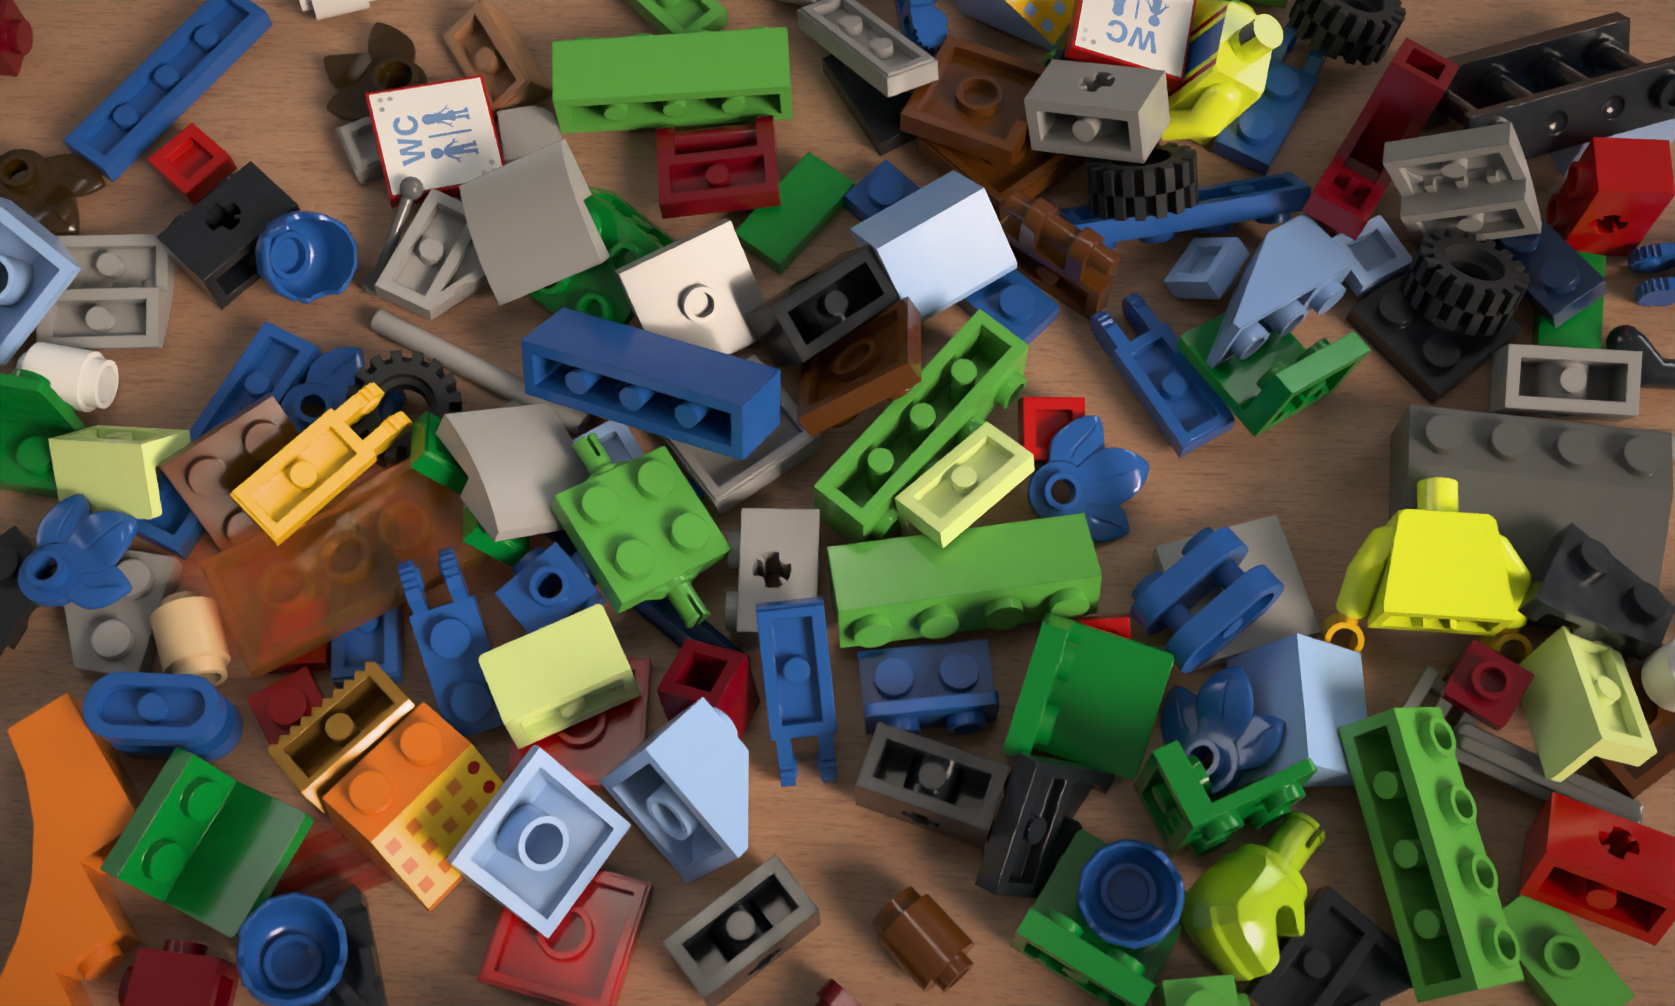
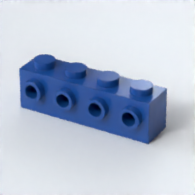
M565 307L521 339L525 394L741 461L749 456L780 425V369Z

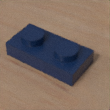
M1541 218V233L1492 239V241L1496 242L1494 249L1498 251L1507 249L1514 254L1511 261H1521L1525 266L1523 273H1528L1530 278L1523 297L1554 328H1557L1607 293L1606 280Z

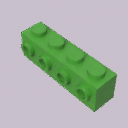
M754 26L744 30L727 31L700 29L678 34L652 35L638 33L629 37L597 39L578 37L573 40L552 41L553 105L561 134L651 129L668 126L683 127L755 122L756 116L773 115L774 121L793 120L787 27L769 28Z
M979 309L921 371V382L914 385L903 397L893 400L813 486L815 509H820V519L851 544L875 541L876 539H889L900 527L898 519L900 514L897 512L895 497L986 422L985 420L999 405L1007 409L1020 396L1028 381L1024 377L1029 345Z
M1085 513L967 528L944 548H941L925 534L827 547L829 587L840 648L853 646L874 648L890 641L919 637L940 639L956 632L986 628L1006 630L1022 623L1043 621L1047 612L1072 620L1078 619L1083 615L1096 614L1098 610L1102 573Z
M1441 706L1392 708L1338 727L1417 1003L1525 980L1519 963V943L1514 932L1508 927L1497 892V872L1491 860L1486 856L1476 823V804L1473 796L1465 787L1455 755V736L1450 725L1444 719Z

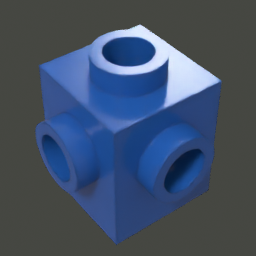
M556 542L546 550L540 546L527 553L514 566L512 572L515 577L495 593L528 633H532L596 604L603 605L607 602L595 586L598 583L579 552L575 551L569 557ZM562 589L556 597L552 598L557 590Z

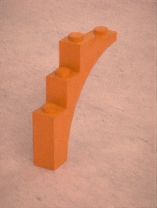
M66 692L6 729L25 774L34 827L32 879L20 931L0 976V1006H93L81 981L84 979L95 980L109 974L124 962L125 952L141 943L138 934L105 877L107 873L100 870L143 799L113 746L93 732L86 724L83 716V703Z

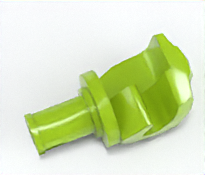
M1292 811L1284 818L1283 824L1266 847L1251 843L1241 845L1236 852L1220 858L1186 892L1180 916L1182 924L1204 957L1224 975L1234 974V978L1237 981H1250L1254 978L1270 974L1280 960L1277 936H1303L1305 931L1304 901L1307 898V886L1299 872L1314 851L1325 841L1324 830H1317L1320 824L1311 816L1303 812Z

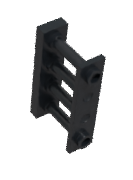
M1614 12L1448 57L1446 59L1460 67L1422 130L1453 122L1463 130L1511 122L1525 159H1530L1590 142L1593 137H1609L1674 119L1675 56L1645 63L1630 55V18L1619 12Z

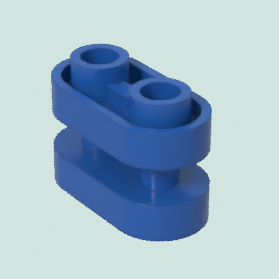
M1207 527L1196 533L1183 547L1181 552L1183 557L1164 573L1161 570H1157L1146 576L1134 588L1131 594L1135 602L1131 606L1130 615L1148 635L1157 634L1166 628H1169L1174 633L1164 650L1170 651L1174 655V664L1184 674L1198 669L1262 616L1277 601L1284 590V584L1266 565L1255 566L1247 572H1244L1239 567L1247 555L1248 546L1229 527H1223L1216 531L1211 527ZM1220 585L1224 589L1196 615L1189 611L1216 586Z
M115 672L96 681L88 690L83 702V716L88 727L119 751L132 758L168 760L177 746L193 753L204 761H213L230 753L238 744L243 731V720L237 707L208 680L197 675Z

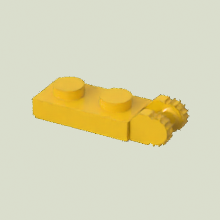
M373 382L367 386L365 385L335 411L330 408L230 494L232 500L277 547L377 461V455L386 451L412 425V421L403 411H400L386 418L364 440L350 428V426L356 424L364 416L372 412L384 397L385 393L376 383Z

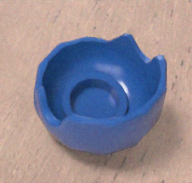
M307 210L288 212L266 225V229L260 233L255 247L257 272L271 293L293 302L298 300L300 303L311 304L312 301L324 296L341 294L347 289L358 267L357 243L347 226L328 215Z
M1121 839L1099 847L1083 865L1077 888V901L1082 917L1097 937L1109 944L1138 949L1161 942L1178 924L1185 902L1184 884L1180 873L1161 849L1148 842L1142 843L1139 840Z
M298 892L267 898L243 921L238 931L237 971L242 985L248 988L249 993L255 999L267 1006H309L319 1003L341 980L345 968L348 945L343 922L321 898Z

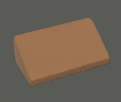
M478 0L441 37L465 77L483 76L495 122H498L497 111L532 106L553 93L550 82L506 13L483 0Z

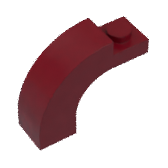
M1406 37L1301 211L1314 217L1323 228L1331 232L1342 233L1356 241L1392 180L1383 165L1385 142L1418 137L1460 66Z

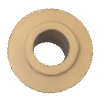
M181 591L165 597L160 603L161 606L150 615V622L163 673L197 675L208 680L214 687L223 683L228 677L226 666L230 663L231 657L216 601L209 597L200 596L196 591Z

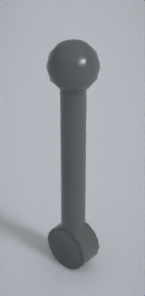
M406 177L400 183L399 189L402 198L374 272L367 274L363 279L364 290L370 295L377 296L375 284L396 249L413 201L420 198L423 194V183L416 177Z

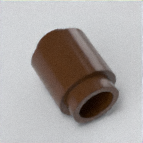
M912 886L904 889L894 897L872 922V926L882 935L879 939V944L923 992L930 990L935 985L944 993L947 992L974 965V962L967 956L974 946V942L929 894L921 897Z

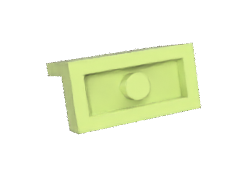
M986 421L895 497L897 512L900 514L898 519L902 537L925 534L941 548H944L1035 470L1033 454Z
M96 425L48 439L59 502L75 494H83L90 504L92 513L117 511L131 515L136 519L146 520L161 516L162 508L155 467L159 466L161 461L191 443L189 430Z
M600 604L591 606L485 652L478 659L503 724L518 749L641 695L607 613Z
M1562 626L1518 664L1535 675L1521 698V702L1545 777L1548 780L1564 781L1594 756L1639 767L1657 753L1621 652L1615 651L1607 643L1602 641L1591 642L1570 633L1569 627Z

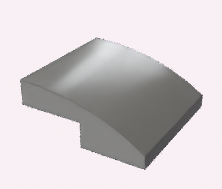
M1511 122L1385 142L1383 165L1402 196L1400 219L1417 248H1419L1425 236L1429 237L1431 232L1437 230L1443 235L1446 229L1456 230L1460 237H1463L1465 232L1476 234V241H1484L1486 238L1492 240L1541 233L1542 222L1534 186L1523 150Z
M565 138L459 186L462 205L473 244L499 306L601 264L610 257L583 201L592 194Z
M160 234L56 236L82 270L37 325L36 343L46 342L92 351L162 349L170 319L176 265L158 240L157 236Z
M548 403L444 414L436 435L469 477L460 497L494 542L564 530L550 508L554 495L585 482L589 475L581 459L572 449L574 443L569 433Z

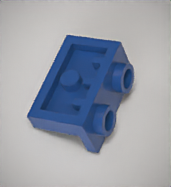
M988 639L858 652L866 734H874L878 722L916 735H920V729L946 727L947 732L950 734H970L984 730L987 727L986 723L996 722L1000 702L998 691L994 690Z

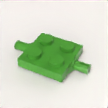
M596 433L588 434L587 439L585 436L581 437L574 443L572 449L577 453L591 476L585 482L554 495L550 508L616 613L619 614L643 601L668 597L687 629L693 628L695 624L702 623L711 613L707 610L691 583L699 573L726 561L728 553L732 549L664 445L631 461L613 463L598 440Z

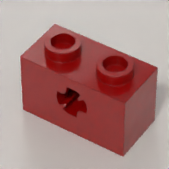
M1593 137L1580 159L1571 163L1567 179L1559 192L1551 195L1546 212L1547 224L1575 251L1604 256L1627 257L1631 250L1636 249L1675 196L1669 140Z
M1552 792L1525 833L1518 894L1656 946L1675 922V837Z

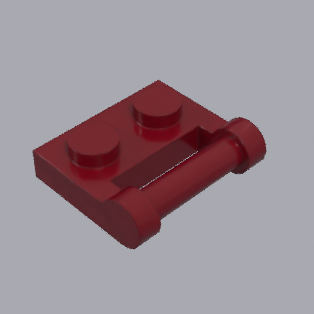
M773 115L756 116L755 123L676 132L675 126L656 128L658 197L663 219L781 206L777 139Z

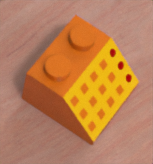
M422 702L322 797V800L333 826L430 913L464 878L446 860L504 783L472 743L427 704Z

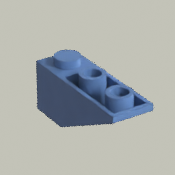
M1303 213L1267 232L1240 273L1206 361L1212 369L1234 356H1237L1240 360L1248 358L1273 333L1276 332L1280 337L1286 336L1305 319L1308 313L1314 310L1318 315H1321L1333 307L1344 295L1346 288L1341 283L1356 262L1308 214Z

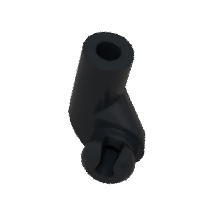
M1619 325L1609 332L1606 338L1607 349L1642 351L1640 388L1675 390V359L1662 358L1648 338L1634 326Z

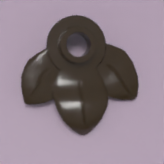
M378 22L375 23L369 35L368 53L340 54L324 57L323 62L328 78L338 91L329 101L327 110L341 119L356 121L369 116L365 93L428 84L425 72L415 64L416 49L411 39L397 28Z
M15 149L1 155L0 197L14 202L55 236H78L80 217L76 198L93 194L105 187L106 183L100 172L83 158L72 154H61L44 158L39 153L29 149ZM28 170L24 178L16 181L11 180L17 173Z

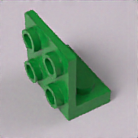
M588 186L592 195L583 201L610 257L601 264L529 293V295L553 314L565 307L628 326L634 317V313L614 270L677 240L613 191Z
M1225 313L1182 334L1176 342V347L1254 437L1332 394L1371 350L1355 331L1331 344L1326 338L1320 339L1307 350L1291 332L1284 337H1280L1275 332L1248 358L1240 360L1237 356H1234L1212 369L1206 361Z
M14 369L11 375L0 373V489L58 499L48 439L87 428V426L75 414V409L70 404L64 402L51 388V382L47 378L29 370Z
M1047 612L1042 622L1002 753L1016 757L1017 752L1030 755L1032 748L1112 773L1119 777L1134 780L1138 775L1172 670L1174 655L1170 651Z
M1176 740L1152 751L1134 784V788L1171 858L1189 849L1195 858H1200L1228 844L1232 840L1230 834L1243 827L1246 822L1250 821L1254 829L1259 830L1290 814L1292 811L1289 806L1306 796L1302 787L1317 772V768L1312 759L1307 758L1212 803L1208 797V794L1212 793V786L1205 768L1196 756L1191 755L1187 757L1179 741Z
M176 746L100 870L238 941V931L243 921L270 897L312 826L314 819L300 809L233 779L193 753Z
M1079 830L1074 835L1033 907L1025 915L1010 946L1106 1006H1145L1156 986L1153 982L1184 926L1181 919H1179L1178 924L1161 942L1138 949L1109 944L1097 937L1088 927L1079 910L1077 888L1083 865L1099 847L1107 844L1085 830Z

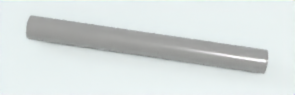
M385 309L377 311L372 319V331L412 351L424 353V357L431 361L434 358L443 364V367L510 401L515 399L522 405L548 403L565 429L578 436L586 430L591 417L589 413L525 394L524 380Z

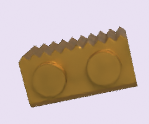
M366 661L365 671H355L354 680H344L343 689L333 690V698H323L322 707H312L311 717L301 716L300 726H291L290 735H280L279 744H269L268 755L303 795L326 815L328 812L322 797L416 709V706L376 662Z

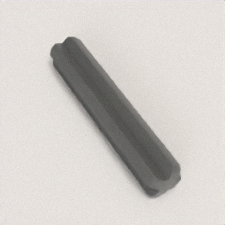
M1467 722L1460 723L1455 728L1453 733L1456 740L1455 755L1458 763L1545 803L1551 793L1555 792L1642 824L1643 805L1638 800H1632L1627 795L1577 772H1574L1562 782L1548 780L1545 777L1538 754Z

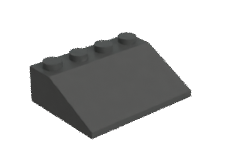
M1414 404L1409 405L1391 433L1389 520L1398 510L1417 509V482L1433 477L1451 478L1458 482L1459 512L1489 514L1493 516L1497 522L1499 534L1509 540L1531 573V582L1554 536L1570 523H1573L1589 537L1604 544L1616 559L1643 581L1659 589L1673 498L1672 433ZM1546 613L1537 621L1528 618L1525 626L1559 629L1562 626L1570 628L1569 624L1571 621Z

